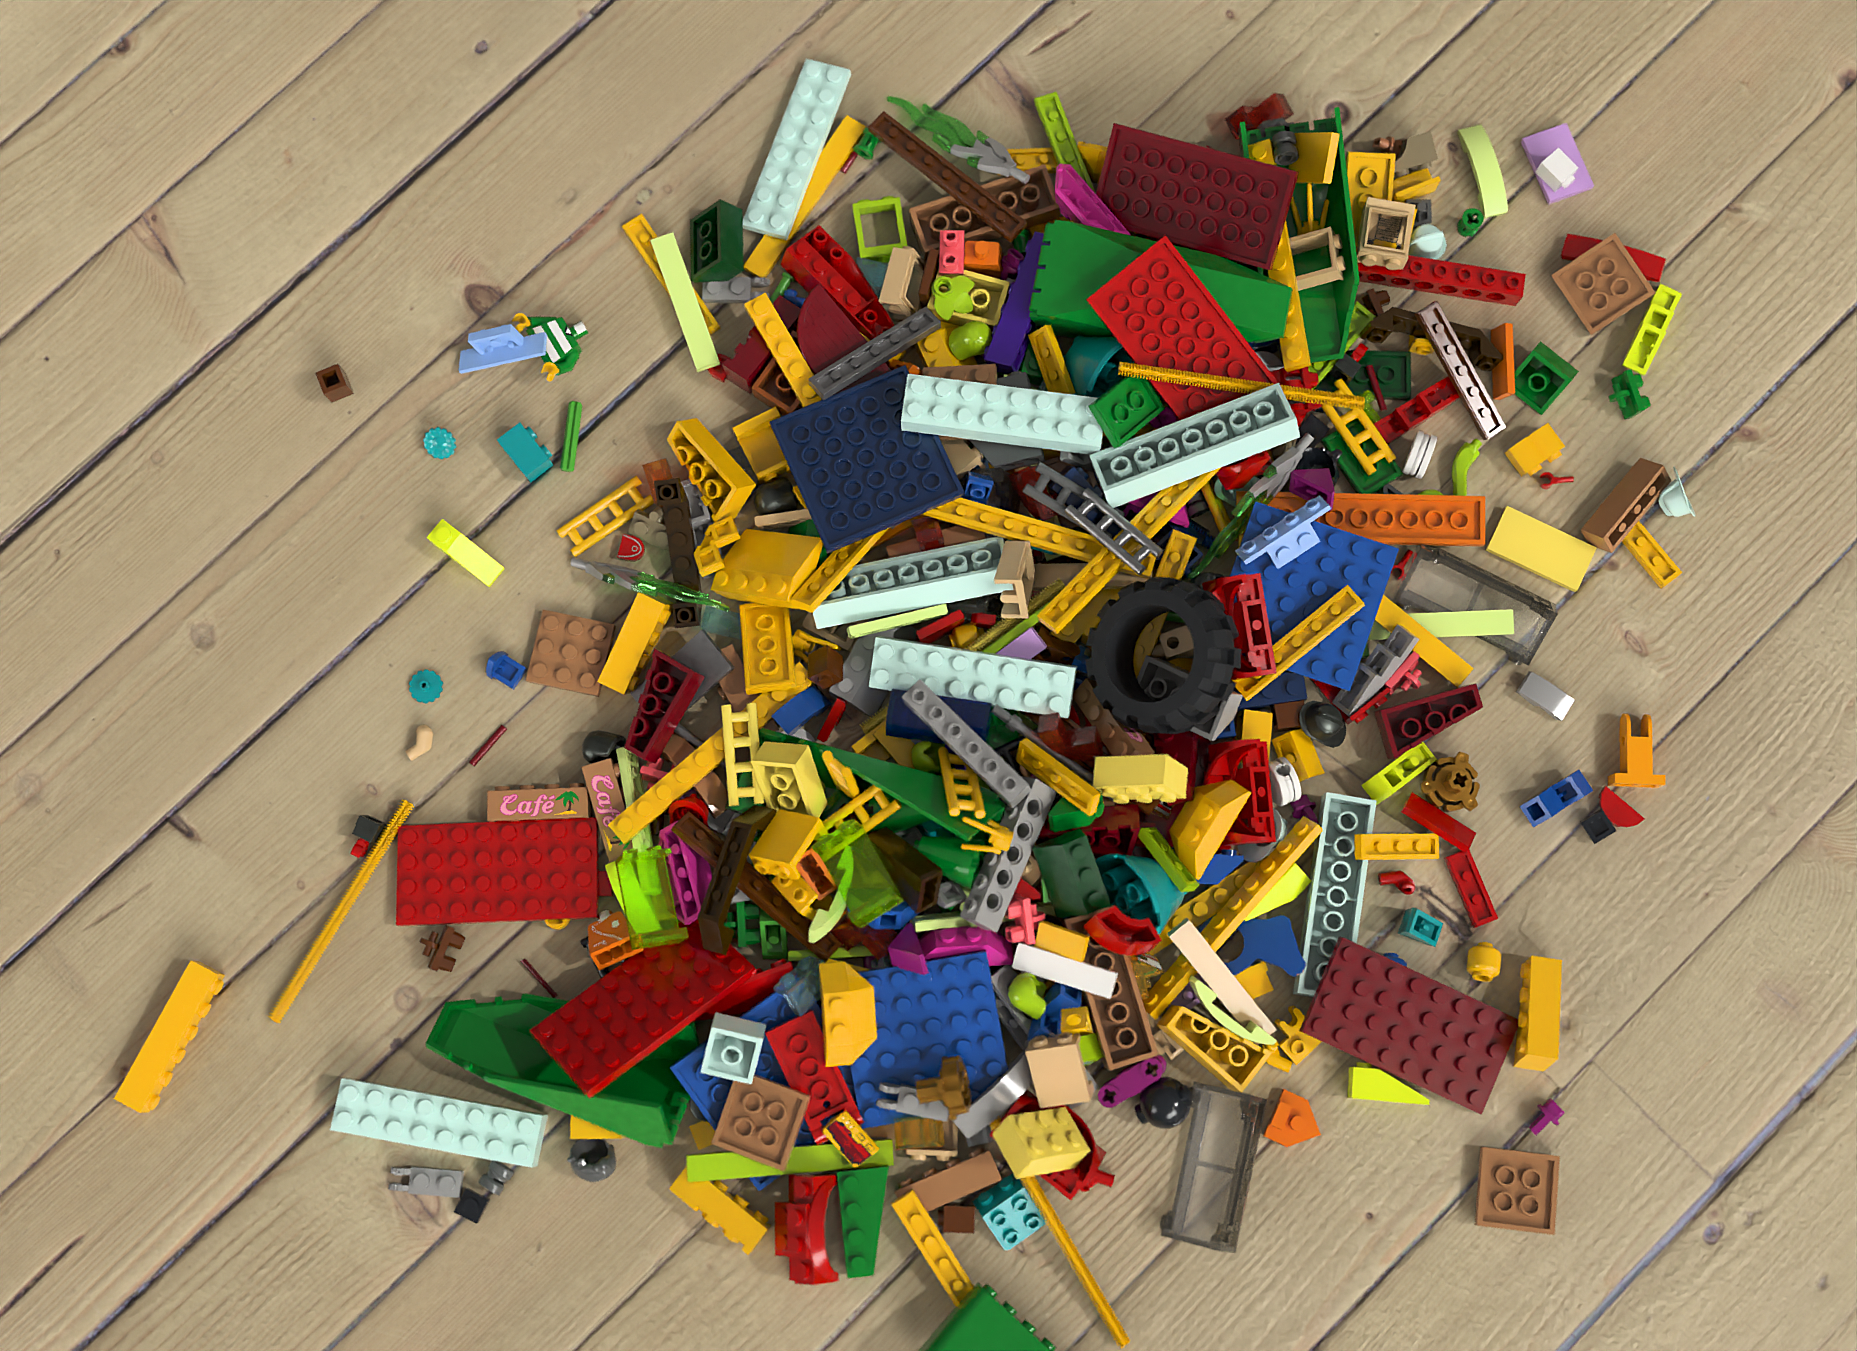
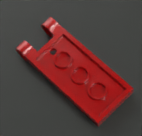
M812 1009L765 1031L790 1088L811 1095L804 1118L817 1146L829 1140L822 1132L823 1126L820 1120L844 1110L848 1112L858 1125L864 1123L839 1067L825 1066L824 1037ZM829 1101L830 1106L824 1107L823 1103Z

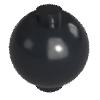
M1160 1077L1141 1092L1140 1103L1135 1105V1113L1143 1124L1149 1122L1151 1125L1161 1129L1174 1128L1180 1125L1190 1112L1191 1091L1186 1085H1183L1174 1078Z

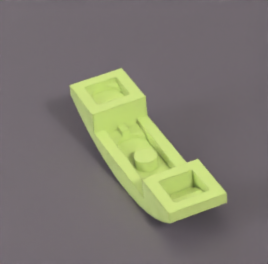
M1482 125L1458 130L1457 133L1463 152L1468 154L1479 189L1478 200L1483 217L1488 218L1507 213L1508 206L1503 178L1487 133Z
M850 846L846 847L838 864L837 878L842 880L832 905L828 912L818 909L810 926L809 942L811 943L821 939L834 927L847 906L849 889H852L854 874V856Z
M1191 975L1189 981L1198 1000L1222 1025L1245 1039L1262 1044L1274 1045L1276 1043V1039L1251 1020L1243 1028L1217 1008L1212 1002L1218 995Z

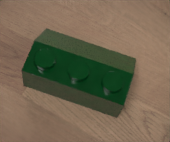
M719 199L690 220L692 282L729 281L744 271L742 209Z
M1079 828L1031 847L1057 918L1089 915L1111 906L1087 836Z

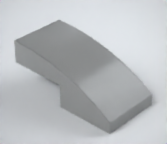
M1533 672L1527 673L1516 691L1533 706L1541 707L1554 719L1560 721L1563 720L1575 701L1555 685Z

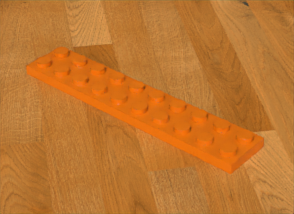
M1236 491L1235 541H1238L1239 535H1244L1255 501L1292 513L1303 507L1307 500L1291 492H1278L1275 497L1269 495L1266 499L1262 496V493L1254 498L1249 494V491ZM1334 493L1332 510L1330 512L1327 511L1314 521L1383 544L1484 547L1485 496Z

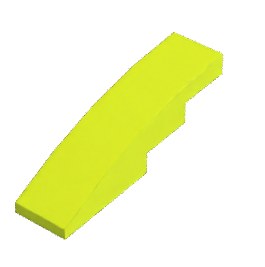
M1661 283L1657 286L1655 294L1633 337L1622 366L1645 376L1666 334L1665 331L1674 315V310L1682 293Z

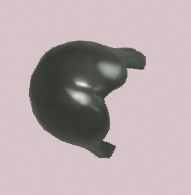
M780 477L773 482L759 487L754 495V505L757 512L763 516L796 511L797 499L791 482L785 477Z
M592 731L583 741V757L591 764L609 758L613 759L614 763H617L616 749L625 747L626 738L622 735L606 731Z

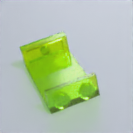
M855 819L843 822L837 830L831 834L821 836L817 843L811 846L813 851L821 856L850 910V913H848L850 920L859 928L864 927L904 901L865 829Z
M653 846L642 852H638L637 849H629L623 851L622 855L615 860L632 950L681 943L688 938L687 927L679 928L665 860L672 853L671 848L662 849L661 846Z

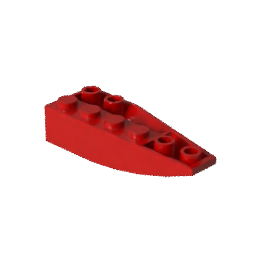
M820 225L785 250L780 265L808 293L817 284H820L857 330L869 340L895 326L883 305L879 303L878 297L853 258Z
M783 959L770 964L772 969L764 972L761 968L756 969L757 973L694 1021L713 1020L715 1013L728 1016L743 1014L795 977L797 972L792 962L787 963Z

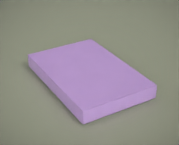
M1567 123L1530 135L1521 140V144L1548 204L1591 190L1594 187ZM1560 148L1578 167V170L1573 175L1576 179L1567 188L1560 187L1554 192L1535 171L1541 162L1556 149Z

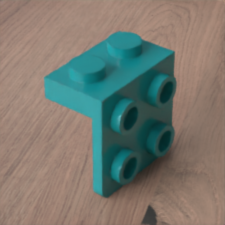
M1014 1173L1004 1177L998 1184L988 1191L981 1193L978 1198L972 1201L1004 1250H1010L1046 1224V1219H1043L1045 1217H1042L1043 1214H1040L1041 1211L1039 1212V1208L1037 1209L1038 1206L1035 1205L1036 1203H1034V1200H1032L1020 1179H1016Z

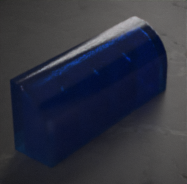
M892 689L886 718V736L945 744L905 705L902 696L907 691ZM937 695L987 744L993 715L991 713L992 703Z

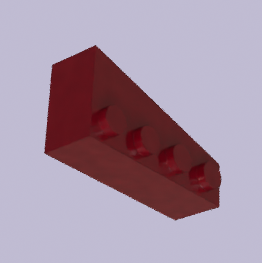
M779 295L773 302V306L789 334L792 330L797 332L801 308ZM756 326L749 331L746 344L739 343L734 349L735 355L732 361L727 358L722 364L727 380L750 395L752 393V386L773 358Z
M654 649L652 665L645 677L647 680L643 694H640L637 715L633 717L624 748L643 760L656 764L705 676L671 656Z
M1475 683L1374 711L1387 759L1397 758L1402 753L1416 747L1447 727L1483 708L1477 684Z
M1192 731L1177 734L1153 733L1157 755L1166 754L1188 768L1186 797L1176 799L1175 802H1167L1168 806L1193 801L1200 735Z
M1138 804L1106 806L1101 816L1096 817L1089 826L1079 827L1087 836L1094 857H1101L1109 853L1132 854L1140 830ZM1047 815L1034 846L1078 828L1052 832L1050 831L1049 817Z

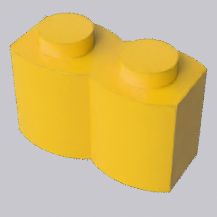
M1549 423L1512 446L1504 454L1521 477L1527 473L1529 476H1532L1542 469L1541 463L1546 460L1551 463L1562 455L1560 451L1565 445Z

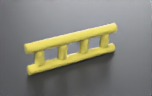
M747 703L746 712L732 713L731 705L721 706L729 806H739L738 798L754 797V804H764V796L752 762L736 763L734 749L736 747L750 746V758L752 760L760 748L756 703ZM748 721L749 736L734 738L732 723ZM752 772L753 787L738 788L736 773Z

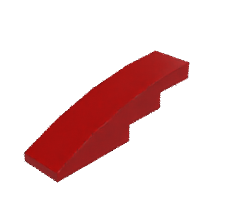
M1567 233L1561 252V259L1573 261L1603 240ZM1624 245L1644 277L1648 281L1660 282L1666 258Z
M1447 376L1417 394L1415 398L1396 408L1391 414L1375 422L1374 425L1386 443L1390 444L1451 405L1460 397Z

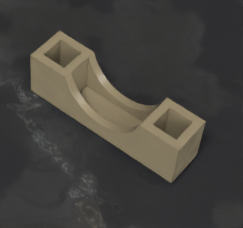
M1431 131L1402 141L1401 151L1395 159V178L1409 174L1408 169L1417 167L1418 171L1432 167L1431 162L1437 160L1438 157Z

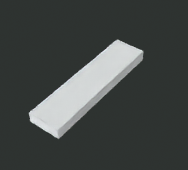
M1022 942L1018 943L1012 968L1109 999L1112 997L1118 975L1117 972L1086 962L1080 963Z

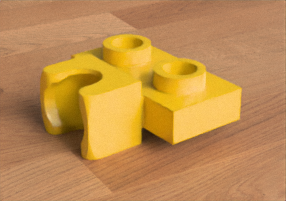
M1292 1005L1288 1007V1011L1292 1016L1291 1022L1286 1024V1022L1280 1019H1275L1274 1024L1286 1035L1279 1043V1048L1293 1061V1064L1297 1065L1322 1041L1299 1031L1305 1016L1297 1007Z

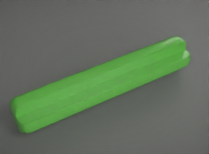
M570 401L568 404L560 465L561 470L565 472H573L575 467L582 404L577 401Z

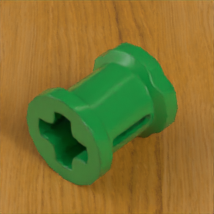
M864 128V135L859 144L854 146L853 150L860 157L871 160L874 149L882 141L871 134L868 128Z
M1475 208L1467 209L1457 223L1458 233L1463 237L1474 236L1483 223V214Z
M1024 229L1012 241L1014 249L1022 254L1024 258L1029 236L1027 229Z

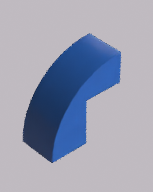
M812 686L789 700L772 717L788 735L792 736L813 716L819 717L832 703L817 686Z
M1577 770L1519 807L1534 828L1556 815L1565 807L1585 797L1593 789L1581 771Z
M1055 982L1043 998L1046 1002L1043 1015L1037 1020L1033 1019L1031 1022L1027 1040L1030 1041L1037 1036H1046L1048 1038L1061 1034V1009L1081 1007L1082 990Z

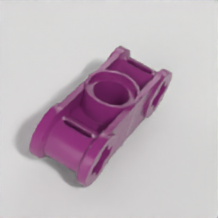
M1158 1054V1056L1139 1061L1125 1068L1099 1089V1102L1104 1107L1112 1108L1129 1097L1131 1098L1140 1093L1148 1085L1158 1080L1167 1068L1165 1059ZM1150 1064L1158 1065L1157 1070L1153 1069L1150 1071L1148 1067L1150 1066ZM1114 1090L1116 1095L1108 1097L1106 1093Z

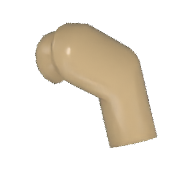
M425 724L420 725L416 729V744L405 751L411 761L429 751L432 747L433 732Z

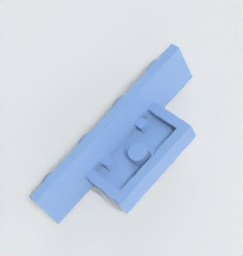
M512 324L469 333L468 343L474 348L460 352L459 372L462 374L543 356L546 353L547 334L542 332L523 337Z
M1319 495L1307 501L1303 507L1295 512L1287 514L1283 520L1274 526L1266 528L1254 539L1245 542L1235 552L1245 565L1267 552L1273 564L1279 569L1320 542L1310 523L1329 511L1331 507Z

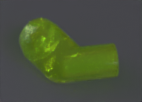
M1366 390L1363 394L1360 393L1359 396L1365 398L1364 411L1374 424L1381 420L1370 404L1375 400L1373 393L1370 390Z

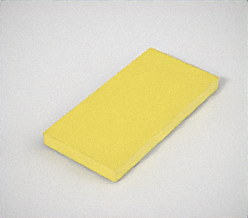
M1506 506L1486 547V551L1576 592L1597 547Z

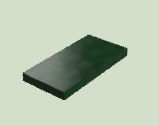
M1347 350L1346 354L1351 356L1354 350ZM1367 350L1358 362L1362 365L1348 384L1352 394L1362 396L1365 399H1376L1365 368L1368 365H1372L1384 400H1410L1411 352ZM1331 370L1314 390L1331 393L1338 390L1334 385L1338 380L1329 374Z

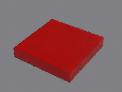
M957 610L917 630L916 641L931 644L951 634L953 628L964 624V615L961 610Z

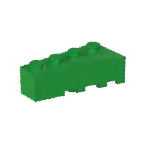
M889 1166L841 1170L837 1172L847 1279L874 1275Z

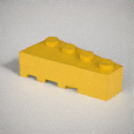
M697 418L677 421L667 437V441L681 465H685L688 469L691 483L693 485L696 484L702 493L700 498L705 506L708 505L713 513L711 516L713 521L718 522L729 516L735 519L756 486V483Z

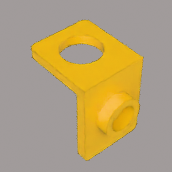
M1409 335V352L1419 355H1428L1434 352L1428 339H1415L1414 336Z
M1087 1006L1061 1009L1060 1029L1062 1033L1093 1034Z

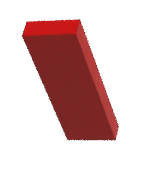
M1413 792L1408 796L1401 812L1463 852L1466 853L1471 847L1476 832Z
M1470 850L1466 853L1460 851L1444 857L1473 928L1499 919Z

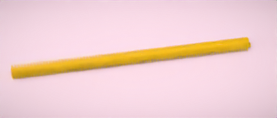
M1119 362L1118 375L1121 373V376L1123 374L1126 376L1127 374V377L1134 375L1135 378L1137 375V378L1138 376L1140 378L1143 376V379L1149 377V380L1151 378L1154 380L1155 378V381L1158 378V381L1160 379L1161 381L1164 379V382L1166 380L1169 382L1170 380V383L1177 381L1176 384L1183 382V385L1186 382V385L1188 383L1191 385L1192 383V386L1194 384L1197 386L1198 384V387L1200 385L1203 387L1204 385V388L1206 386L1209 388L1210 386L1211 389L1213 386V389L1215 387L1216 389L1219 387V390L1226 388L1225 391L1232 389V392L1233 390L1235 392L1241 390V393L1243 391L1246 393L1247 391V394L1274 385L1265 382L1246 381L1245 379L1240 380L1168 368L1148 367L1147 365ZM1280 385L1287 399L1290 397L1289 400L1293 398L1292 400L1296 398L1295 401L1302 399V402L1304 400L1305 402L1307 400L1310 402L1311 400V403L1313 401L1316 403L1317 401V404L1319 402L1322 404L1323 402V405L1325 403L1328 405L1329 403V406L1332 403V406L1334 404L1337 406L1338 404V407L1340 405L1343 407L1344 405V408L1346 406L1349 408L1350 406V409L1353 406V409L1355 407L1358 409L1359 407V410L1365 407V398L1362 396L1322 392L1321 390L1313 391V389L1307 390L1306 388L1301 389L1300 387Z
M405 799L401 800V805H398L399 808H396L398 811L395 810L396 813H393L394 816H391L393 819L390 818L391 822L388 821L389 824H386L388 827H384L386 830L383 829L384 832H381L383 835H379L381 838L378 837L379 840H376L378 843H374L376 846L373 845L374 848H371L373 851H369L371 853L368 854L370 857L366 856L368 860L364 859L366 861L363 862L365 865L361 864L362 867H359L361 870H358L359 873L356 872L358 876L354 875L356 878H353L354 881H351L353 884L349 883L351 887L348 886L349 889H346L348 892L344 891L346 895L343 894L344 898L341 897L343 900H339L341 903H337L339 906L336 905L337 908H334L336 911H332L334 913H331L332 917L329 916L331 920L327 919L329 922H325L327 925L324 924L325 927H322L324 930H320L322 932L319 933L321 936L317 935L319 939L315 938L317 941H313L316 944L312 943L314 947L310 946L312 950L308 949L310 951L307 952L309 955L305 954L307 958L303 957L305 961L302 960V962L304 963H300L302 966L298 965L300 969L297 968L298 972L295 971L297 974H293L295 977H291L293 980L290 979L291 983L288 982L290 985H286L288 987L285 988L286 991L283 990L285 994L281 993L283 997L279 996L281 998L278 999L280 1002L276 1001L278 1005L274 1004L276 1008L272 1007L275 1010H271L273 1013L269 1012L271 1016L267 1015L274 1022L281 1023L280 1020H283L282 1017L288 1012L287 1009L291 1006L290 1003L293 1004L294 998L298 995L297 992H300L299 990L303 987L302 984H305L304 981H307L306 979L310 976L309 973H312L313 968L317 965L316 962H319L318 959L320 960V957H322L321 954H324L323 951H325V948L327 949L328 943L334 938L333 935L337 932L336 929H339L338 926H341V921H344L343 918H346L345 916L349 913L348 910H351L350 907L352 908V905H354L353 902H356L355 899L359 897L358 894H361L360 891H363L362 888L364 889V886H366L365 883H368L366 880L369 881L370 875H373L374 869L376 870L375 867H378L379 861L381 862L380 858L383 859V853L386 854L385 850H388V845H391L392 840H394L393 837H396L395 834H398V826H403V821H406L405 818H408V813H411L410 810H413L411 808H414L412 803Z
M1000 1116L990 1123L989 1127H993L991 1128V1130L994 1129L993 1133L1001 1124ZM1035 1176L1022 1177L1020 1180H1024L1022 1182L1025 1183L1024 1187L1028 1189L1027 1192L1030 1191L1029 1195L1032 1194L1030 1197L1032 1200L1035 1199L1034 1203L1037 1202L1035 1205H1038L1037 1209L1040 1208L1039 1212L1042 1211L1040 1213L1043 1214L1042 1217L1045 1216L1043 1219H1047L1045 1222L1047 1226L1050 1225L1048 1228H1052L1050 1229V1231L1053 1230L1051 1233L1054 1234V1237L1057 1236L1055 1239H1058V1245H1061L1062 1251L1065 1250L1063 1252L1065 1257L1069 1259L1068 1262L1071 1261V1267L1073 1270H1076L1075 1274L1079 1276L1078 1279H1080L1079 1281L1083 1287H1086L1084 1289L1087 1290L1086 1292L1090 1296L1091 1301H1094L1092 1303L1095 1304L1096 1310H1098L1099 1315L1103 1318L1102 1320L1105 1321L1104 1323L1111 1332V1335H1113L1112 1337L1116 1344L1123 1348L1130 1342L1129 1336H1127L1126 1331L1120 1325L1121 1323L1117 1319L1116 1314H1114V1311H1112L1113 1309L1109 1302L1105 1300L1106 1297H1104L1103 1292L1097 1286L1098 1283H1096L1095 1278L1089 1272L1088 1266L1084 1263L1085 1261L1079 1255L1078 1249H1076L1075 1244L1071 1241L1072 1239L1065 1227H1063L1064 1225L1061 1224L1062 1222L1055 1213V1210H1053L1054 1208L1047 1199V1196H1045L1040 1184L1035 1179Z

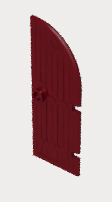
M817 284L804 300L797 323L799 347L803 358L814 374L819 373L867 343V340L820 284ZM883 363L837 393L892 370L886 363Z

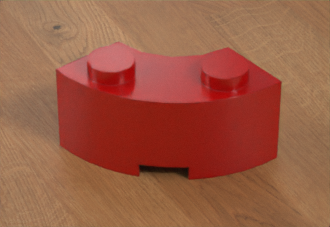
M1116 905L1096 914L1084 925L1088 934L1097 943L1112 952L1122 955L1145 954L1162 941L1149 918L1143 920L1131 919L1122 914Z

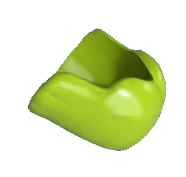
M970 321L962 326H958L951 332L949 348L952 354L959 360H965L973 355L984 354L986 347L990 346L993 339L992 331L982 321Z
M935 737L915 744L911 751L914 768L933 774H942L938 749L945 747V743L939 737Z
M1027 972L1022 973L1012 981L1008 990V997L1016 1008L1037 1020L1043 1015L1046 1008V1002L1042 997L1047 986L1037 980L1036 975Z

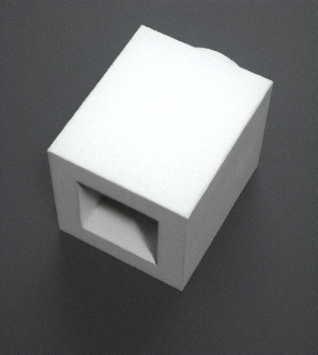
M1558 148L1541 162L1535 173L1556 192L1560 187L1567 188L1576 179L1573 175L1578 170V167Z

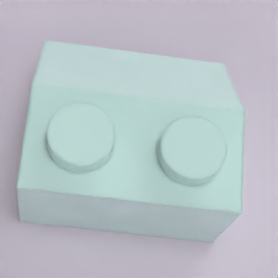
M715 1013L701 1073L752 1084L766 1024Z

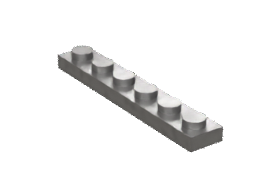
M924 307L809 378V385L824 401L940 329L941 321L927 307Z

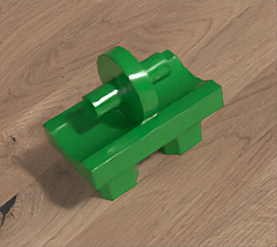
M1632 369L1611 379L1614 393L1608 396L1609 402L1617 401L1624 420L1636 416L1651 406L1649 398L1646 395L1640 396L1638 390L1643 385L1641 374H1633Z
M745 901L737 903V922H734V913H727V922L724 923V926L734 930L732 938H735V928H738V947L748 948V945L761 942L760 929H747V920L760 919L759 906L746 904Z

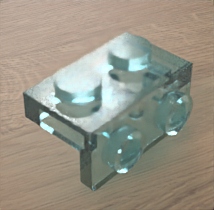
M811 956L801 959L798 962V966L790 973L781 977L780 982L774 986L776 993L785 996L795 1015L802 1016L821 998L818 963H825L823 959Z

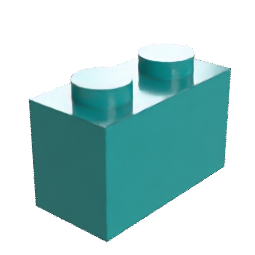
M519 422L498 438L497 441L531 483L553 466L549 459L553 455L544 444L539 446L536 443L535 439L538 437L529 426L524 428Z

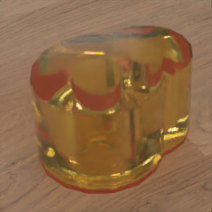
M926 1117L894 1119L896 1150L927 1149L945 1146L943 1121Z

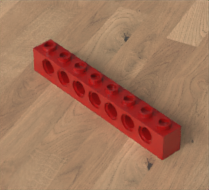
M1408 255V260L1403 270H1390L1378 265L1366 266L1358 262L1360 282L1510 306H1516L1523 297L1526 277L1524 273Z

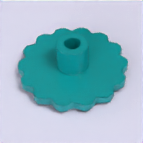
M431 428L429 432L425 433L423 441L425 443L424 448L427 449L428 454L441 460L449 458L450 455L454 454L456 439L452 437V433L448 432L446 428Z
M427 669L418 671L417 675H413L412 680L409 682L411 696L416 698L418 702L425 704L429 701L434 702L443 691V681H441L439 675H436L435 671Z

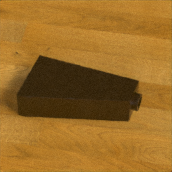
M887 827L878 831H872L865 836L864 855L916 914L937 904L943 870L937 864Z

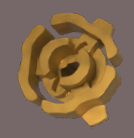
M1458 752L1455 757L1440 758L1435 761L1434 765L1426 768L1423 782L1420 785L1422 793H1425L1426 799L1436 808L1443 805V802L1436 798L1434 792L1436 791L1444 801H1459L1456 805L1443 806L1444 812L1458 811L1462 808L1470 812L1478 806L1475 798L1480 784L1478 782L1472 783V779L1477 778L1478 773L1468 763V754ZM1442 764H1448L1447 766L1441 768L1437 772L1435 779L1433 781L1432 774L1437 768V766Z
M961 1056L942 1057V1068H940L939 1077L916 1081V1093L920 1104L943 1100L945 1106L948 1107L951 1120H956L959 1114L969 1113L971 1106L969 1077Z

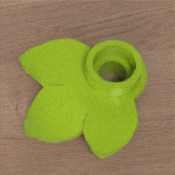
M946 276L936 278L932 283L931 291L936 298L934 308L938 315L948 321L954 311L962 314L972 312L973 302L968 292L974 287L975 283L965 276H957L952 279ZM945 286L948 288V291L943 293L939 291V288Z

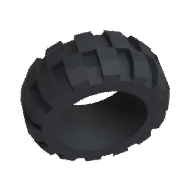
M1151 577L1145 583L1136 581L1122 588L1118 592L1120 598L1118 600L1109 599L1097 614L1101 621L1097 628H1090L1086 643L1087 646H1092L1091 659H1085L1089 680H1096L1098 686L1093 689V692L1104 709L1112 710L1111 714L1118 722L1129 728L1140 729L1147 733L1177 734L1190 731L1195 724H1205L1219 712L1220 709L1217 704L1220 700L1228 701L1236 685V682L1232 681L1231 677L1233 669L1240 668L1241 649L1234 647L1233 639L1239 637V633L1232 616L1225 615L1223 612L1225 610L1224 604L1210 591L1200 589L1197 584L1169 577ZM1174 611L1186 623L1191 633L1194 646L1193 663L1183 685L1171 696L1155 701L1143 691L1137 681L1133 666L1134 649L1139 635L1150 621L1161 614Z

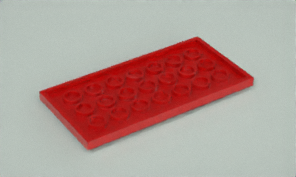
M1166 235L1086 299L1135 364L1224 376L1240 380L1245 379L1246 381L1278 383ZM1149 377L1147 378L1179 421L1248 395L1247 391L1246 393L1244 391L1241 393V390L1239 392L1238 390L1236 392L1233 390L1232 392V389L1225 391L1226 388L1219 390V387L1218 389L1216 387L1213 389L1212 386L1211 389L1210 386L1209 388L1207 386L1204 388V385L1203 387L1201 385L1198 387V384L1197 386L1195 384L1192 386V383L1191 385L1189 383L1186 385L1185 382L1183 385V382L1176 384L1177 381L1170 383V380L1169 382L1167 380L1164 382V379L1163 381L1161 379L1158 381L1157 378V381H1155V378L1154 380L1152 378L1149 380Z
M596 817L398 826L396 926L398 927L598 918V822Z
M698 920L689 925H685L680 921L646 945L643 951L628 958L537 1024L530 1032L534 1039L586 1096L591 1098L757 972L755 967L731 944L726 955L703 949Z

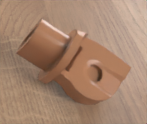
M1390 136L1385 139L1379 137L1375 138L1373 147L1380 149L1381 153L1396 154V159L1401 151L1403 140H1394Z

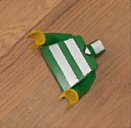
M517 313L514 316L512 322L517 321L520 323L515 327L518 332H521L526 327L528 336L542 332L547 334L546 353L541 356L545 363L541 373L549 372L546 378L548 381H552L555 375L559 376L573 370L580 357L579 354L582 352L576 340L588 334L582 321L568 327L563 317H527L522 313Z

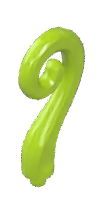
M1476 438L1471 443L1464 442L1453 460L1452 482L1454 496H1467V472L1480 455L1478 449L1482 445ZM1426 489L1417 495L1443 494L1434 489Z

